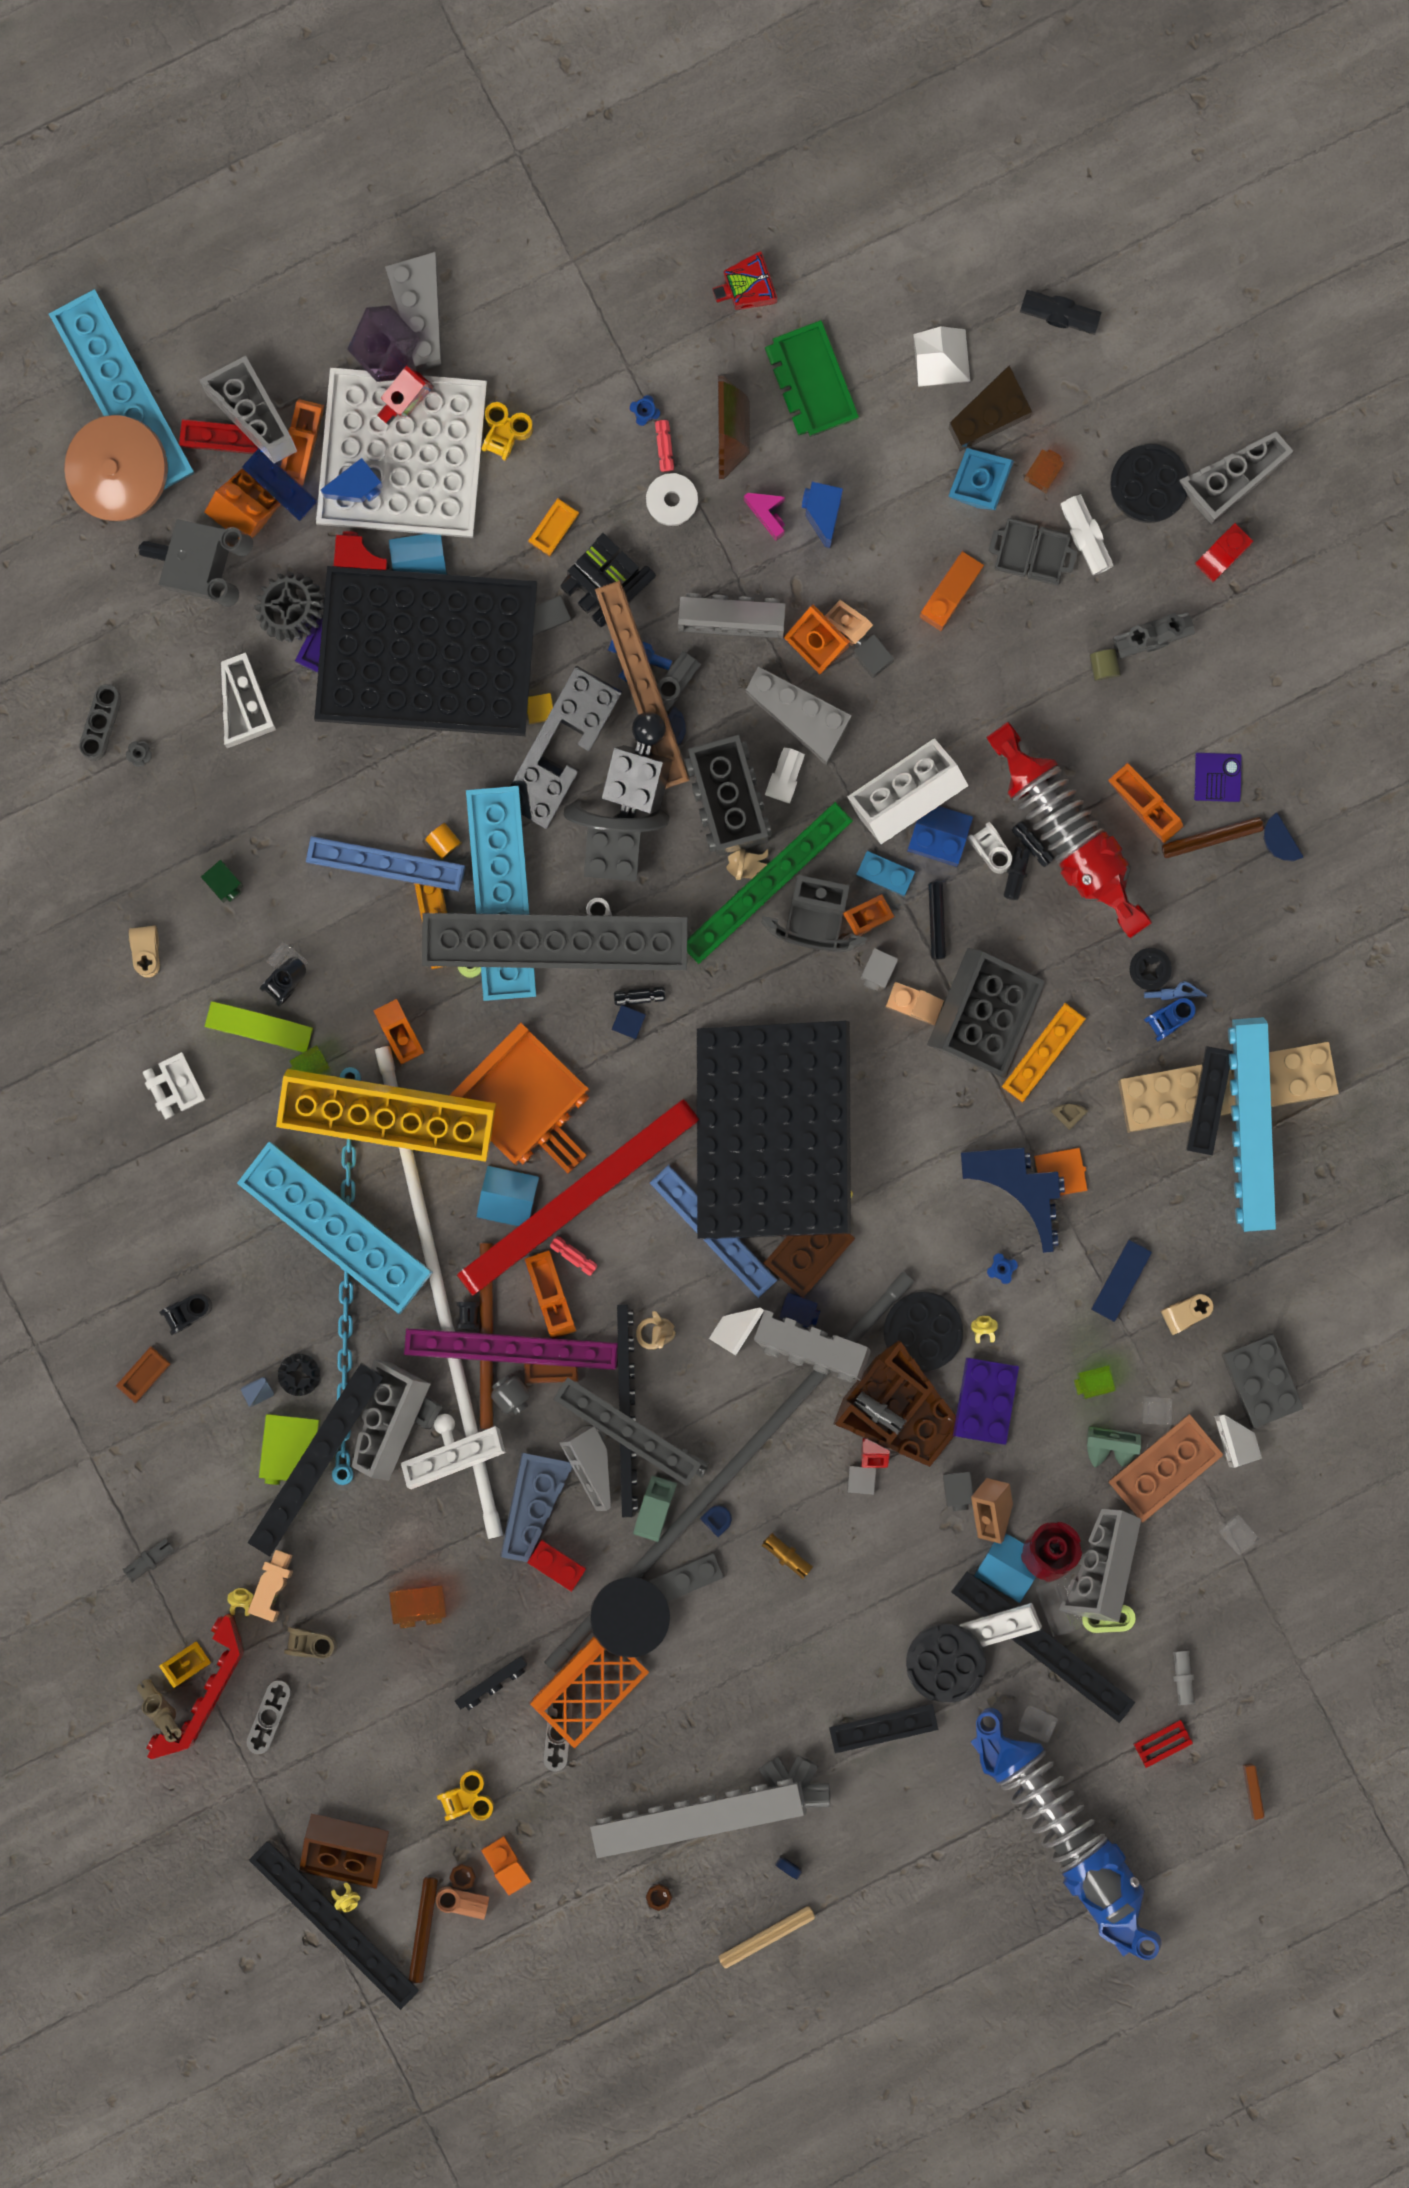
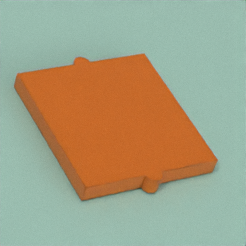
M1080 1148L1034 1156L1037 1173L1058 1172L1059 1177H1064L1065 1192L1060 1193V1196L1088 1191L1084 1174L1086 1167L1082 1163Z

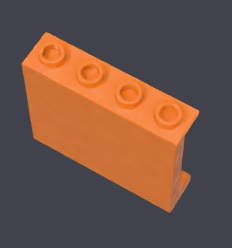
M520 1023L449 1096L496 1103L491 1142L517 1166L519 1163L524 1165L534 1155L532 1150L538 1143L543 1146L552 1137L550 1132L556 1125L562 1127L570 1119L571 1116L568 1113L575 1106L579 1109L590 1098L587 1095L590 1090Z

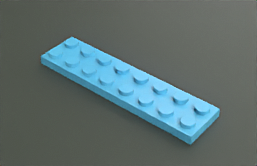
M95 289L49 313L104 416H126L141 421L152 429L160 439L166 452L168 474L164 490L194 474Z
M519 786L466 790L476 914H530ZM481 967L484 1001L537 996L534 968Z
M272 1142L266 1144L237 1182L239 1186L398 1314L403 1312L433 1273Z

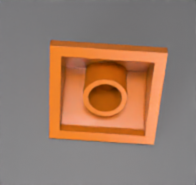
M814 604L810 606L783 637L819 675L842 655L850 645V641Z

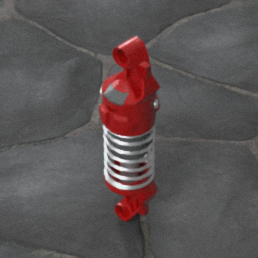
M1006 722L988 735L986 738L999 756L1003 755L1008 760L1011 780L1007 794L1011 799L1013 798V801H1018L1031 794L1018 807V809H1023L1032 802H1037L1038 806L1026 815V819H1031L1040 812H1044L1045 816L1033 826V829L1038 830L1042 828L1045 833L1041 836L1040 840L1047 839L1050 843L1048 850H1055L1058 854L1055 860L1057 863H1060L1059 866L1062 869L1060 874L1068 885L1074 886L1084 901L1104 902L1115 909L1118 916L1117 921L1130 939L1152 924V921L1139 904L1135 906L1128 901L1126 886L1131 866L1121 853L1122 847L1114 836H1109L1106 831L1104 832V829H1097L1099 821H1092L1089 818L1091 811L1081 810L1084 800L1071 801L1076 796V790L1072 789L1062 793L1068 786V779L1054 783L1061 775L1062 770L1059 769L1060 767H1058L1057 762L1054 759L1034 758L1023 753L1019 742L1022 740L1009 722Z

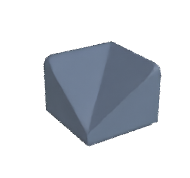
M265 1377L241 1389L249 1407L274 1395Z

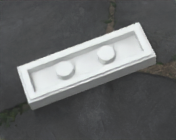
M1032 1603L959 1625L969 1630L979 1640L982 1647L1040 1630L1042 1627Z

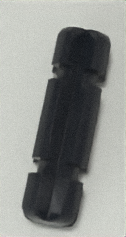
M1024 821L1018 822L1012 828V832L1017 838L1020 837L1022 839L1021 842L1031 851L1034 857H1038L1037 861L1043 867L1049 865L1054 860L1053 854L1049 850L1046 851L1044 849L1046 846L1032 831L1029 832V827Z
M654 987V990L644 988L628 990L629 992H625V990L615 991L614 1003L620 1006L626 1005V1003H651V1000L662 1002L666 999L664 987Z

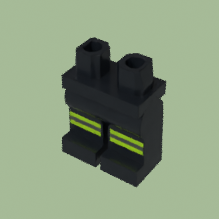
M602 532L594 544L567 570V577L560 585V588L567 595L571 596L580 587L586 595L578 602V605L588 614L597 606L601 607L595 591L596 588L621 580L624 586L639 572V567L623 551L620 552V548Z

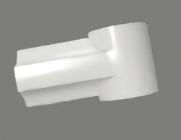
M783 748L776 771L772 773L765 793L766 796L790 804L805 754L791 748Z

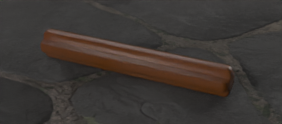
M1257 817L1162 845L1163 856L1171 858L1258 833L1264 830L1262 819Z
M425 1877L423 1879L409 1973V1981L413 1983H422L424 1978L438 1880L433 1877Z

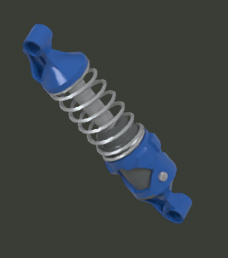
M995 1708L983 1710L976 1720L977 1737L971 1741L980 1754L983 1772L993 1777L997 1783L999 1782L1002 1790H1010L1022 1785L1013 1795L1012 1804L1017 1805L1032 1799L1023 1810L1021 1817L1023 1819H1030L1042 1814L1032 1827L1033 1833H1042L1052 1828L1044 1838L1042 1846L1044 1848H1054L1055 1853L1052 1860L1062 1864L1060 1872L1065 1877L1063 1883L1072 1896L1079 1897L1097 1922L1099 1935L1106 1941L1115 1944L1122 1956L1130 1952L1144 1960L1154 1959L1161 1948V1938L1156 1932L1140 1928L1138 1925V1917L1145 1890L1124 1862L1126 1857L1116 1843L1111 1844L1109 1839L1107 1840V1837H1105V1834L1099 1835L1097 1832L1092 1831L1090 1826L1094 1824L1095 1820L1091 1819L1086 1823L1078 1822L1076 1824L1072 1821V1818L1084 1809V1805H1080L1067 1813L1062 1804L1074 1795V1791H1069L1059 1798H1056L1051 1791L1063 1781L1064 1777L1059 1776L1050 1783H1045L1041 1776L1053 1767L1054 1762H1048L1039 1769H1035L1033 1765L1040 1761L1046 1753L1040 1743L1016 1741L1004 1737L1002 1714ZM983 1717H992L996 1722V1726L993 1728L985 1726ZM1015 1778H1017V1781H1015V1782H1013V1783H1011V1784H1008L1009 1782H1011L1012 1780H1014ZM1024 1791L1027 1792V1796L1017 1799ZM1034 1805L1037 1806L1038 1810L1027 1814ZM1045 1819H1046L1047 1822L1049 1823V1824H1047V1825H1045V1826H1043V1827L1038 1828L1039 1825H1040ZM1055 1834H1057L1058 1837L1054 1841L1048 1843V1841ZM1142 1941H1152L1155 1949L1152 1951L1145 1950L1142 1946Z

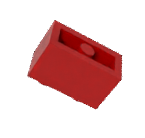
M541 1540L527 1562L571 1592L587 1569L544 1540Z

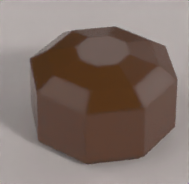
M464 1864L454 1867L449 1877L453 1887L462 1891L472 1887L476 1878L472 1867Z
M659 1883L649 1888L646 1900L650 1908L660 1911L668 1908L672 1895L669 1887Z

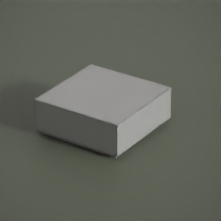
M849 1466L847 1492L874 1495L876 1468Z

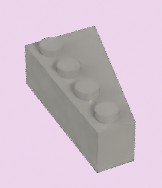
M436 252L386 266V272L416 370L420 372L442 365Z
M246 356L200 379L205 394L273 463L297 452L288 430Z
M760 667L757 668L746 688V694L755 703L778 721L783 728L797 738L821 762L827 765L851 720L850 714Z
M764 1310L754 1338L764 1348L763 1353L778 1358L779 1354L788 1356L789 1362L803 1366L804 1362L814 1365L813 1370L823 1374H828V1371L838 1373L837 1378L850 1383L853 1382V1379L861 1381L871 1354V1350L868 1347L836 1335L829 1337L828 1333L814 1327L805 1329L802 1324L787 1317L783 1318V1321L778 1320L773 1315V1312Z
M374 1359L372 1369H375L376 1372L384 1377L368 1401L367 1409L364 1408L362 1419H364L362 1432L358 1434L352 1467L371 1478L389 1481L430 1387V1383L393 1363Z

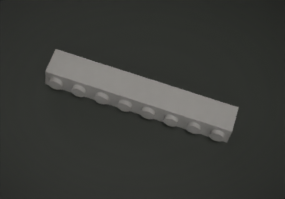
M789 1778L777 1781L778 1786L767 1788V1784L752 1786L751 1792L741 1793V1789L725 1792L726 1797L716 1799L715 1794L700 1797V1802L690 1804L689 1800H683L673 1803L674 1808L664 1809L663 1805L648 1808V1813L638 1815L636 1810L623 1813V1818L613 1820L612 1816L596 1819L597 1824L590 1827L596 1857L602 1858L804 1816L807 1813L801 1782L793 1783V1779Z

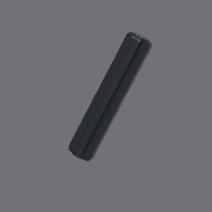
M644 566L623 586L628 602L656 577L650 567ZM600 607L591 618L599 627H603L606 624V620Z
M938 881L930 882L931 958L941 960L946 957L943 883Z

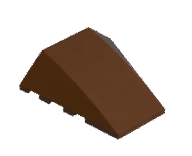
M719 375V479H725L750 454V401L726 377Z
M898 1341L876 1356L864 1371L861 1381L857 1380L841 1402L833 1424L930 1467L953 1439L956 1416L935 1390L930 1380L921 1371L916 1361L907 1352L902 1342ZM862 1391L880 1404H887L889 1410L907 1420L898 1435L879 1421L875 1423L872 1421L873 1417L853 1405Z

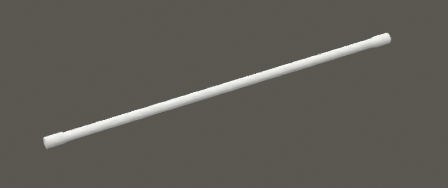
M385 1046L375 1049L384 1085L398 1087L391 1047ZM399 1147L426 1267L433 1272L429 1280L441 1331L455 1332L412 1149ZM448 1358L465 1436L469 1437L478 1433L462 1360ZM484 1461L473 1465V1470L483 1509L488 1539L503 1536V1531Z

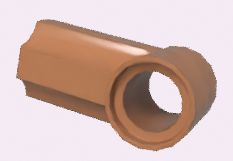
M444 1886L437 1891L436 1904L441 1911L484 1920L489 1896L458 1890L452 1886ZM444 1893H451L455 1896V1902L452 1905L445 1906L441 1903L440 1898Z

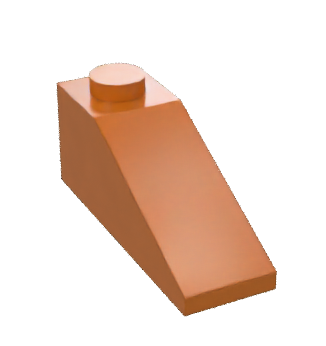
M962 551L921 611L919 618L942 631L984 565Z

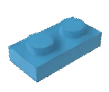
M867 851L856 876L905 896L915 871Z

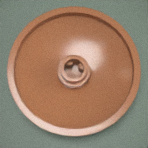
M110 415L89 422L75 435L67 450L64 471L68 489L76 503L83 510L103 520L126 521L144 514L157 502L166 484L168 463L164 447L152 429L136 419L120 415Z

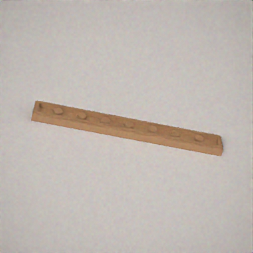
M619 580L596 588L595 591L638 714L654 712L660 715L665 722V735L659 743L653 745L651 752L652 754L672 759L666 788L687 782L690 778L622 582Z

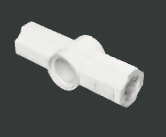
M1081 494L1060 503L1064 516L1071 528L1072 539L1077 549L1082 552L1092 575L1100 574L1112 568L1114 565L1103 543L1102 532L1096 520L1092 519Z

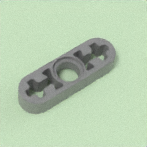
M273 1681L266 1690L247 1738V1747L254 1754L265 1753L272 1744L291 1696V1687L286 1681ZM279 1685L284 1686L283 1691L286 1693V1696H281L277 1702L278 1705H282L281 1710L274 1705H266L267 1699L273 1702L275 1693L272 1692V1688H278ZM271 1709L276 1713L277 1719L274 1724L267 1725L262 1721L261 1715L264 1710ZM257 1724L264 1729H272L271 1735L265 1732L263 1741L266 1742V1746H260L259 1749L255 1748V1743L252 1741V1738H257L261 1732L260 1729H256Z
M561 1694L556 1700H559V1698L563 1699V1694ZM566 1695V1700H571V1698ZM552 1703L548 1707V1715L550 1717H557L558 1710L553 1707ZM566 1703L568 1704L566 1715L568 1718H572L573 1703ZM547 1722L543 1761L547 1769L556 1772L562 1770L567 1764L569 1743L564 1738L562 1740L553 1739L550 1734L552 1726ZM556 1722L558 1725L563 1726V1722ZM567 1722V1734L570 1736L571 1722ZM549 1742L555 1745L565 1744V1749L559 1747V1757H563V1762H559L556 1767L552 1766V1761H548V1756H553L554 1747H548Z

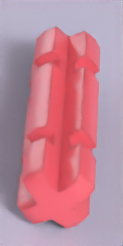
M659 420L655 422L656 433H658V455L661 458L659 460L661 472H670L674 470V462L671 459L673 453L671 435L668 434L670 432L669 421Z
M556 1236L551 1242L550 1247L554 1251L562 1253L561 1256L576 1267H581L582 1271L587 1275L591 1276L597 1269V1264L594 1261L586 1259L587 1256L572 1245H567L566 1241L561 1237Z

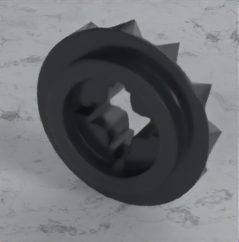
M1145 948L1134 955L1130 962L1129 972L1133 982L1140 988L1155 990L1167 983L1171 976L1172 966L1164 952L1156 948ZM1143 960L1150 965L1160 963L1155 969L1157 979L1151 974L1141 976L1146 969Z
M305 1354L290 1355L282 1361L278 1369V1382L284 1391L294 1396H304L311 1393L317 1387L320 1380V1370L313 1358ZM300 1363H302V1372L309 1375L310 1378H302L298 1386H296L295 1377L288 1374V1372L297 1371Z

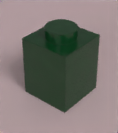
M221 860L201 876L223 903L226 900L232 902L242 893L239 889L243 885Z

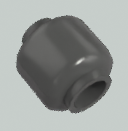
M507 1375L492 1386L494 1391L491 1393V1397L502 1413L509 1414L513 1412L517 1415L528 1407L526 1401L530 1398V1392L519 1377Z

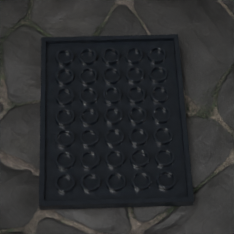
M327 566L314 715L315 722L526 737L537 581Z
M845 1020L697 1028V1117L699 1118V1121H697V1239L851 1234L850 1022Z

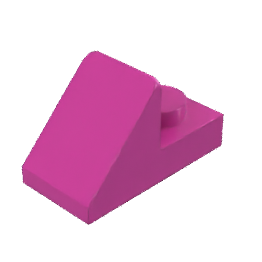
M755 493L744 495L745 503L774 540L777 541L784 535L783 527L785 524L776 513L772 515L771 512L785 501V497Z

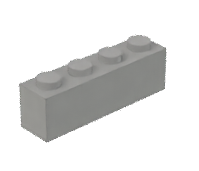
M1276 431L1179 481L1195 507L1212 525L1292 455L1293 450Z
M1101 1509L1088 1540L1090 1542L1089 1549L1085 1555L1082 1554L1078 1563L1081 1565L1076 1579H1072L1068 1589L1071 1591L1066 1602L1062 1601L1059 1608L1060 1611L1096 1620L1119 1622L1140 1528V1518L1122 1510Z

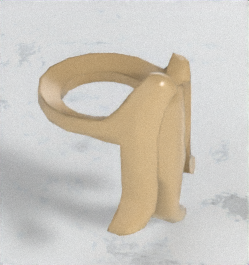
M741 848L739 851L728 856L729 864L726 868L736 880H741L742 878L752 879L757 872H760L767 865L759 862V860H763L768 856V849L763 854L758 855L748 853L744 848Z
M652 1311L653 1318L642 1320L636 1330L638 1343L648 1350L663 1348L665 1344L674 1339L676 1334L674 1331L675 1326L668 1319L661 1318L656 1311ZM649 1323L656 1324L653 1327L652 1344L646 1343L642 1338V1329Z

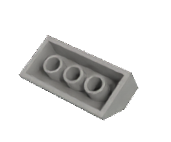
M686 593V597H680L678 632L783 639L785 604L780 603V599L766 598L764 602H754L753 597L743 596L738 597V600H728V596L712 595V599L702 598L701 594Z

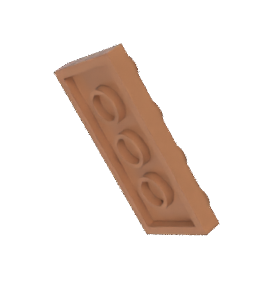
M1188 1414L1110 1479L1108 1483L1136 1517L1141 1519V1523H1143L1220 1459L1223 1453L1193 1417Z

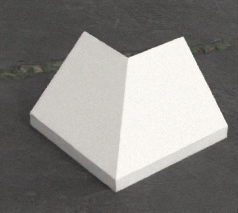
M940 326L913 334L918 387L970 382L965 329Z
M759 1307L723 1316L709 1339L736 1356L764 1310Z
M1226 1415L1214 1416L1229 1467L1235 1468L1262 1459L1254 1432Z

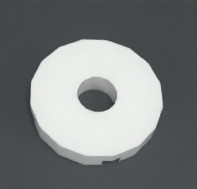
M677 473L664 474L650 484L646 494V505L649 513L658 523L666 526H679L695 514L698 505V495L694 484L685 476ZM669 493H675L680 498L679 503L674 507L668 506L664 501L665 496Z

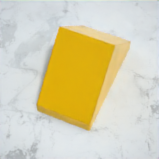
M196 1641L162 1663L159 1667L173 1688H175L211 1664V1662Z

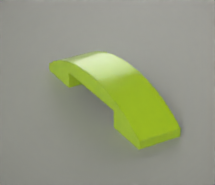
M216 1002L210 1003L204 1026L306 1054L313 1031L312 1027Z

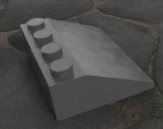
M967 948L927 1045L1005 1078L1045 981L983 951Z

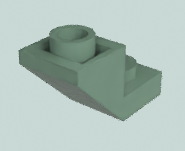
M652 1475L633 1534L656 1542L659 1541L677 1483Z

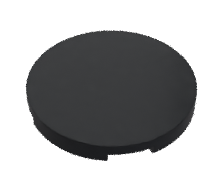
M1158 444L1140 445L1125 452L1116 462L1110 478L1111 495L1117 507L1129 518L1143 523L1160 522L1173 516L1183 505L1187 493L1179 480L1187 477L1188 473L1181 458L1171 449Z
M930 1292L912 1293L901 1298L890 1309L884 1323V1340L887 1349L896 1342L901 1341L907 1352L919 1365L921 1371L935 1370L950 1362L957 1354L963 1339V1325L956 1308L944 1297Z
M634 1577L614 1580L604 1586L592 1602L590 1612L591 1630L597 1642L605 1650L616 1656L633 1658L646 1655L657 1648L667 1634L670 1624V1612L667 1601L660 1590L646 1580Z
M949 1623L932 1625L921 1631L912 1641L906 1658L907 1674L914 1688L927 1699L939 1702H959L972 1695L980 1686L986 1670L985 1652L979 1640L969 1630Z

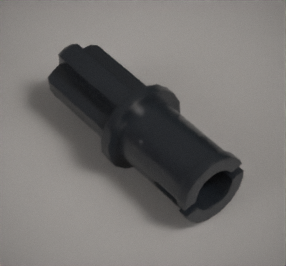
M1015 847L1011 867L1007 869L1009 875L1004 891V897L1009 900L1019 899L1023 880L1027 878L1026 869L1031 851L1028 849H1024L1022 859H1020L1022 848Z

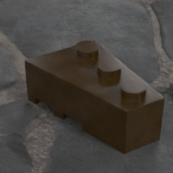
M1010 365L950 422L949 430L959 451L1031 417L1032 410Z

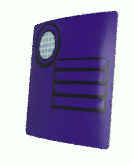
M1196 753L1194 800L1240 802L1241 754Z

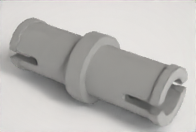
M1190 1651L1173 1652L1176 1676H1173V1680L1177 1683L1178 1705L1195 1704L1192 1680L1195 1679L1194 1674L1191 1675Z

